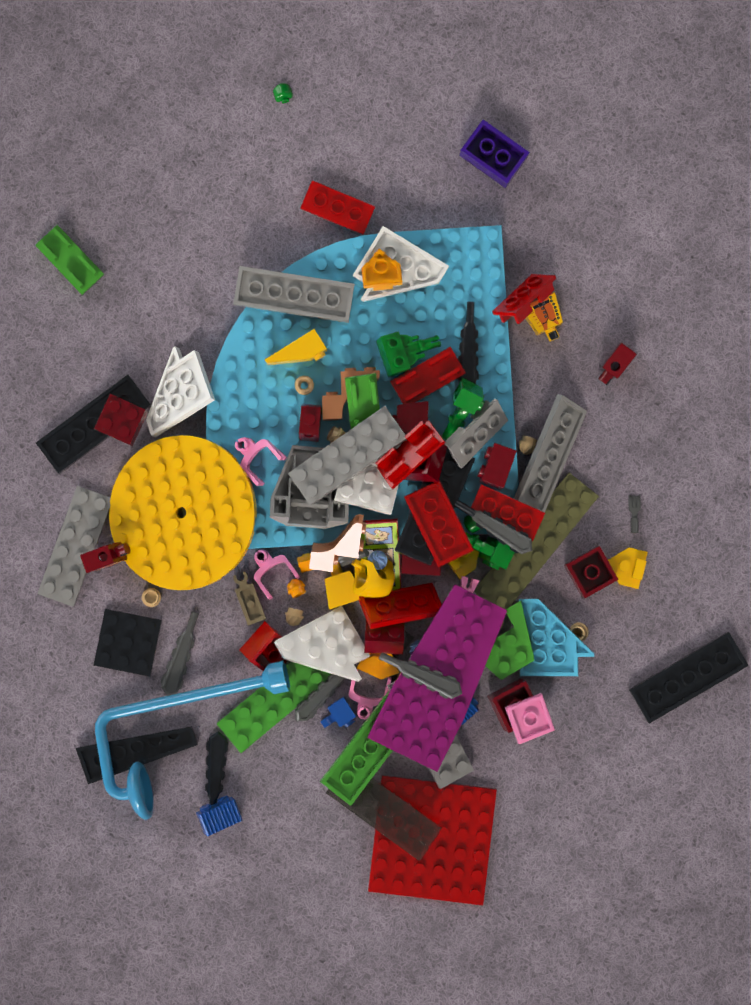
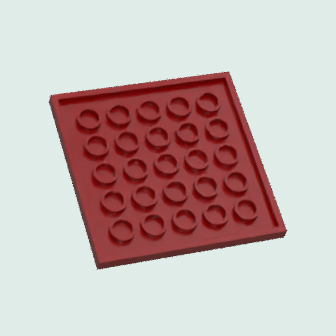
M382 775L368 892L483 906L497 789L452 783L440 789L435 781Z

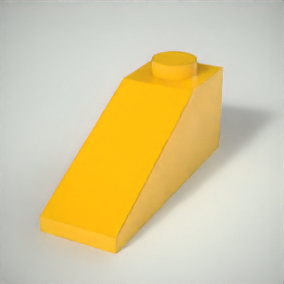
M313 329L266 358L265 361L267 365L307 362L313 359L318 361L326 355L327 348L316 330Z

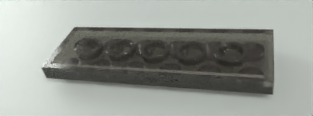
M374 778L370 780L351 806L328 789L326 792L330 797L419 861L422 860L442 829L441 826Z

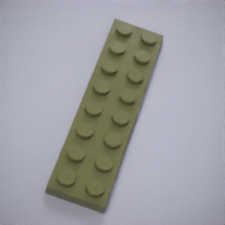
M569 472L551 496L543 520L532 542V551L524 554L514 553L506 570L503 568H499V570L491 568L477 585L474 593L504 609L509 608L599 496Z

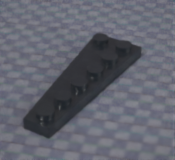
M192 726L108 741L114 775L130 770L135 762H140L144 765L198 745ZM97 744L77 747L76 751L88 785L102 780Z

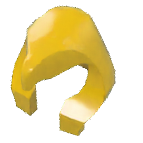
M355 559L352 561L351 565L355 568L354 594L370 598H381L390 594L395 580L393 564L390 560L380 570L379 575L372 562L366 559H361V561Z

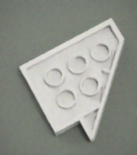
M383 226L354 272L353 277L363 282L362 267L374 256V253L379 248L401 265L402 285L393 286V289L373 291V288H367L361 298V301L365 302L439 284L449 266Z
M173 347L146 419L151 436L158 437L215 400L199 352L194 350L182 357L180 349Z
M374 462L339 486L336 490L334 501L391 515L399 484L392 489Z
M342 606L274 642L284 660L357 682L362 678L354 665L370 657L369 653H364L365 645Z

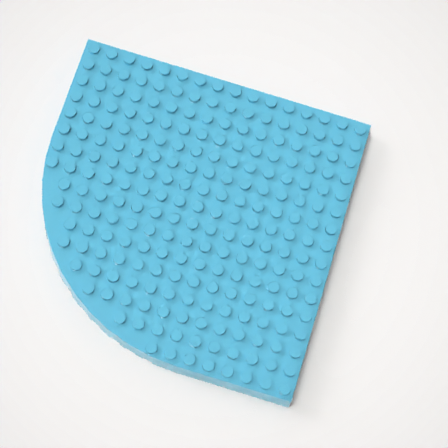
M501 225L394 232L447 264L449 268L439 284L362 302L361 298L367 288L364 289L363 282L354 278L353 274L378 234L362 235L336 242L310 253L282 271V273L355 284L349 323L246 307L229 332L216 361L210 383L215 400L208 404L206 409V439L229 451L239 464L244 455L235 448V442H238V439L243 437L251 438L255 443L262 439L269 440L288 457L292 445L321 448L328 446L330 441L327 440V436L333 426L341 427L345 433L350 430V421L346 401L343 408V420L323 421L322 412L319 442L300 441L301 405H322V396H325L326 392H338V395H341V372L345 371V368H356V371H364L366 367H376V370H380V378L377 381L380 409L386 406L391 415H397V405L403 403L390 381L402 374L388 378L376 341L381 336L398 331L400 335L411 337L418 335V340L438 335L441 347L422 352L425 353V357L418 359L411 366V369L450 346L458 359V356L461 355L459 344L463 339L460 337V333L466 323L467 302H475L474 324L476 330H478V338L476 339V343H478V351L476 352L478 365L476 370L479 374L476 385L483 388L484 401L492 402L494 398L498 400L508 421L473 456L475 461L459 500L471 507L481 484L514 499L519 487L517 452L503 489L500 490L480 483V477H477L482 464H486L487 459H484L487 447H492L494 443L516 450L508 320L502 323L500 316L493 315L492 313L506 299ZM313 329L316 330L327 348L326 355L318 361L313 359L307 362L267 365L265 361L266 358ZM300 376H309L314 382V389L308 395H301L295 389V381ZM457 379L418 401H429L428 420L441 436L449 423V414L453 415L457 407L453 405V393L458 386ZM303 382L301 384L302 389H306L308 387V383ZM471 413L464 420L465 426L461 428L465 429L473 421L470 417ZM265 447L256 454L250 464V470L265 484L263 486H256L250 479L256 498L257 518L255 517V532L248 549L329 543L341 534L357 514L364 515L363 521L398 519V536L400 538L411 512L404 496L419 490L423 481L403 480L399 484L391 515L349 504L348 524L327 529L286 526L270 518V499L286 461L279 460L268 447ZM455 507L454 510L465 532L470 535L487 534L485 528L475 533L469 532L463 522L464 517L468 514Z

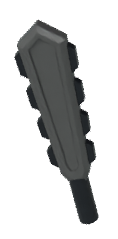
M459 499L456 501L454 506L471 516L476 522L477 527L480 529L485 528L487 534L492 537L496 536L503 545H509L510 550L514 553L524 554L532 551L531 538L528 537L527 533L516 531L515 527L511 524L505 525L502 519L491 517V513L487 511L474 510Z

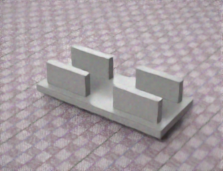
M494 398L492 402L485 400L480 411L477 410L474 415L470 416L473 421L465 429L459 427L445 441L444 444L448 446L452 458L455 459L460 468H463L508 421L497 399Z

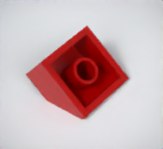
M265 621L239 649L251 663L262 671L270 663L279 661L286 663L288 661L283 659L274 643L283 636Z

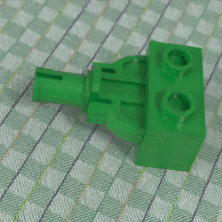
M399 331L381 336L376 343L388 378L403 374L411 369V366L418 359L425 357V353L422 352L441 347V342L438 341L439 336L435 335L427 339L418 340V335L413 337L400 335Z
M463 377L461 378L453 393V405L457 407L453 415L449 414V423L442 434L445 440L459 427L465 426L464 420L469 413L474 415L477 410L480 411L485 403L482 387Z
M465 532L473 549L480 552L478 557L483 559V564L499 570V568L507 569L514 555L509 545H503L498 539L489 536L483 542L479 540V535H470Z

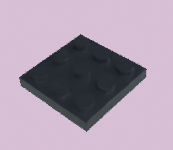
M105 609L93 666L150 677L162 620Z

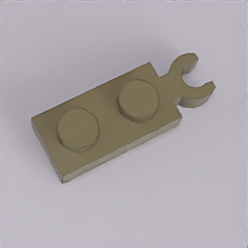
M243 572L244 579L242 581H239L236 575L233 576V580L236 584H239L240 588L235 589L246 622L248 625L265 620L266 616L254 583L248 584V574Z

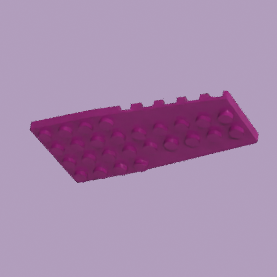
M454 584L409 660L415 661L418 666L425 665L429 667L430 671H440L445 677L448 675L455 677L460 682L462 694L453 699H446L440 696L438 691L433 692L427 689L425 684L419 685L415 683L413 678L408 679L400 672L367 738L438 772L465 718L507 610Z

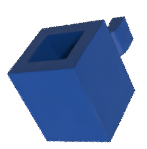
M343 696L328 706L331 714L320 721L324 728L335 721L339 727L344 725L346 728L355 722L356 714Z

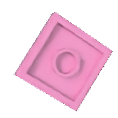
M541 693L505 707L518 744L555 731Z

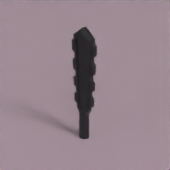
M467 302L466 323L460 333V337L463 340L459 344L461 355L458 356V360L466 374L457 378L458 384L462 377L474 384L479 379V374L476 370L478 365V357L476 356L478 351V343H476L478 330H476L474 324L475 302Z
M219 731L209 737V741L206 742V750L209 752V755L206 757V765H208L206 778L208 783L205 784V791L208 793L211 806L217 803L220 793L223 792L221 780L225 776L223 767L226 766L227 758L225 753L228 751L229 745L227 738Z

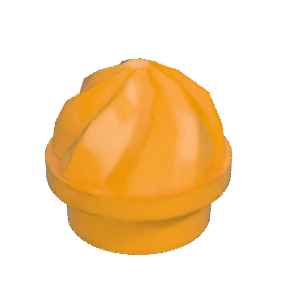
M292 579L287 585L288 594H291L292 598H297L306 593V585L301 580Z

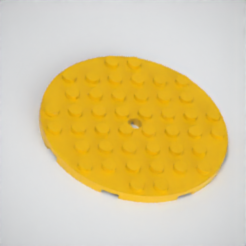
M170 436L156 440L140 449L122 468L115 481L110 498L109 523L114 543H127L131 550L130 554L126 555V564L144 580L171 590L202 588L219 581L233 570L243 559L252 542L255 532V517L257 518V504L252 483L237 459L222 446L207 439L194 436ZM181 507L186 510L184 518H180L177 515Z

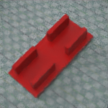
M311 181L300 209L364 235L375 206Z
M531 274L492 311L493 315H499L502 323H505L511 316H514L516 323L520 324L533 312L531 302L537 298L538 302L542 303L554 291L552 282L556 279V276Z
M450 346L391 380L390 383L403 404L416 403L463 376L466 372Z
M429 420L426 423L421 421L404 436L407 440L397 449L392 447L375 462L377 469L392 489L445 443V440Z
M482 484L471 505V508L474 510L487 511L491 513V517L502 519L505 525L511 524L515 527L516 531L527 533L532 542L545 515V512Z

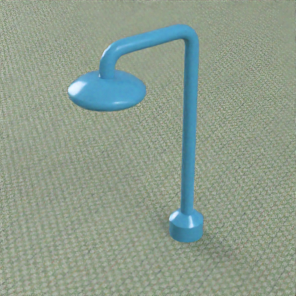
M279 661L268 664L261 676L131 703L103 711L95 723V736L103 784L107 793L118 800H129L133 810L140 818L148 820L152 817L154 810L153 790L148 772L142 763L135 762L132 764L127 775V788H119L115 783L106 726L110 720L265 687V689L273 694L290 691V680L285 662Z

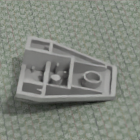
M292 445L270 499V518L286 526L327 529L348 524L349 504L334 501L337 488L310 506L288 474L323 448Z

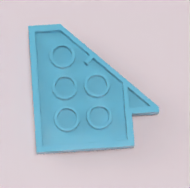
M519 599V601H522L535 658L533 662L520 669V676H579L578 657H595V653L540 599Z

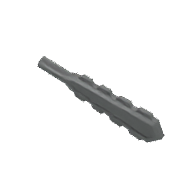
M191 612L186 630L177 638V648L173 649L171 653L173 658L171 661H168L166 666L167 673L163 674L160 681L162 683L161 688L166 696L178 693L179 689L182 688L184 682L182 676L186 674V662L191 657L189 651L194 646L193 630L199 613Z
M383 652L379 656V660L397 667L404 677L408 679L413 678L415 683L419 685L425 684L427 689L433 692L438 691L439 695L446 699H453L462 694L460 682L455 677L450 675L445 677L442 672L437 670L430 671L429 667L425 665L418 666L412 660L400 661Z
M330 674L326 681H322L318 685L316 691H312L306 700H302L297 705L295 720L298 722L312 719L317 713L318 708H322L326 703V699L331 697L335 693V689L344 683L345 678Z

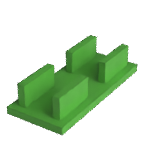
M58 225L35 245L81 295L104 276V273Z
M376 373L345 378L350 430L380 410Z

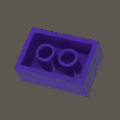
M482 120L460 150L459 156L506 189L527 160L530 152L488 122Z

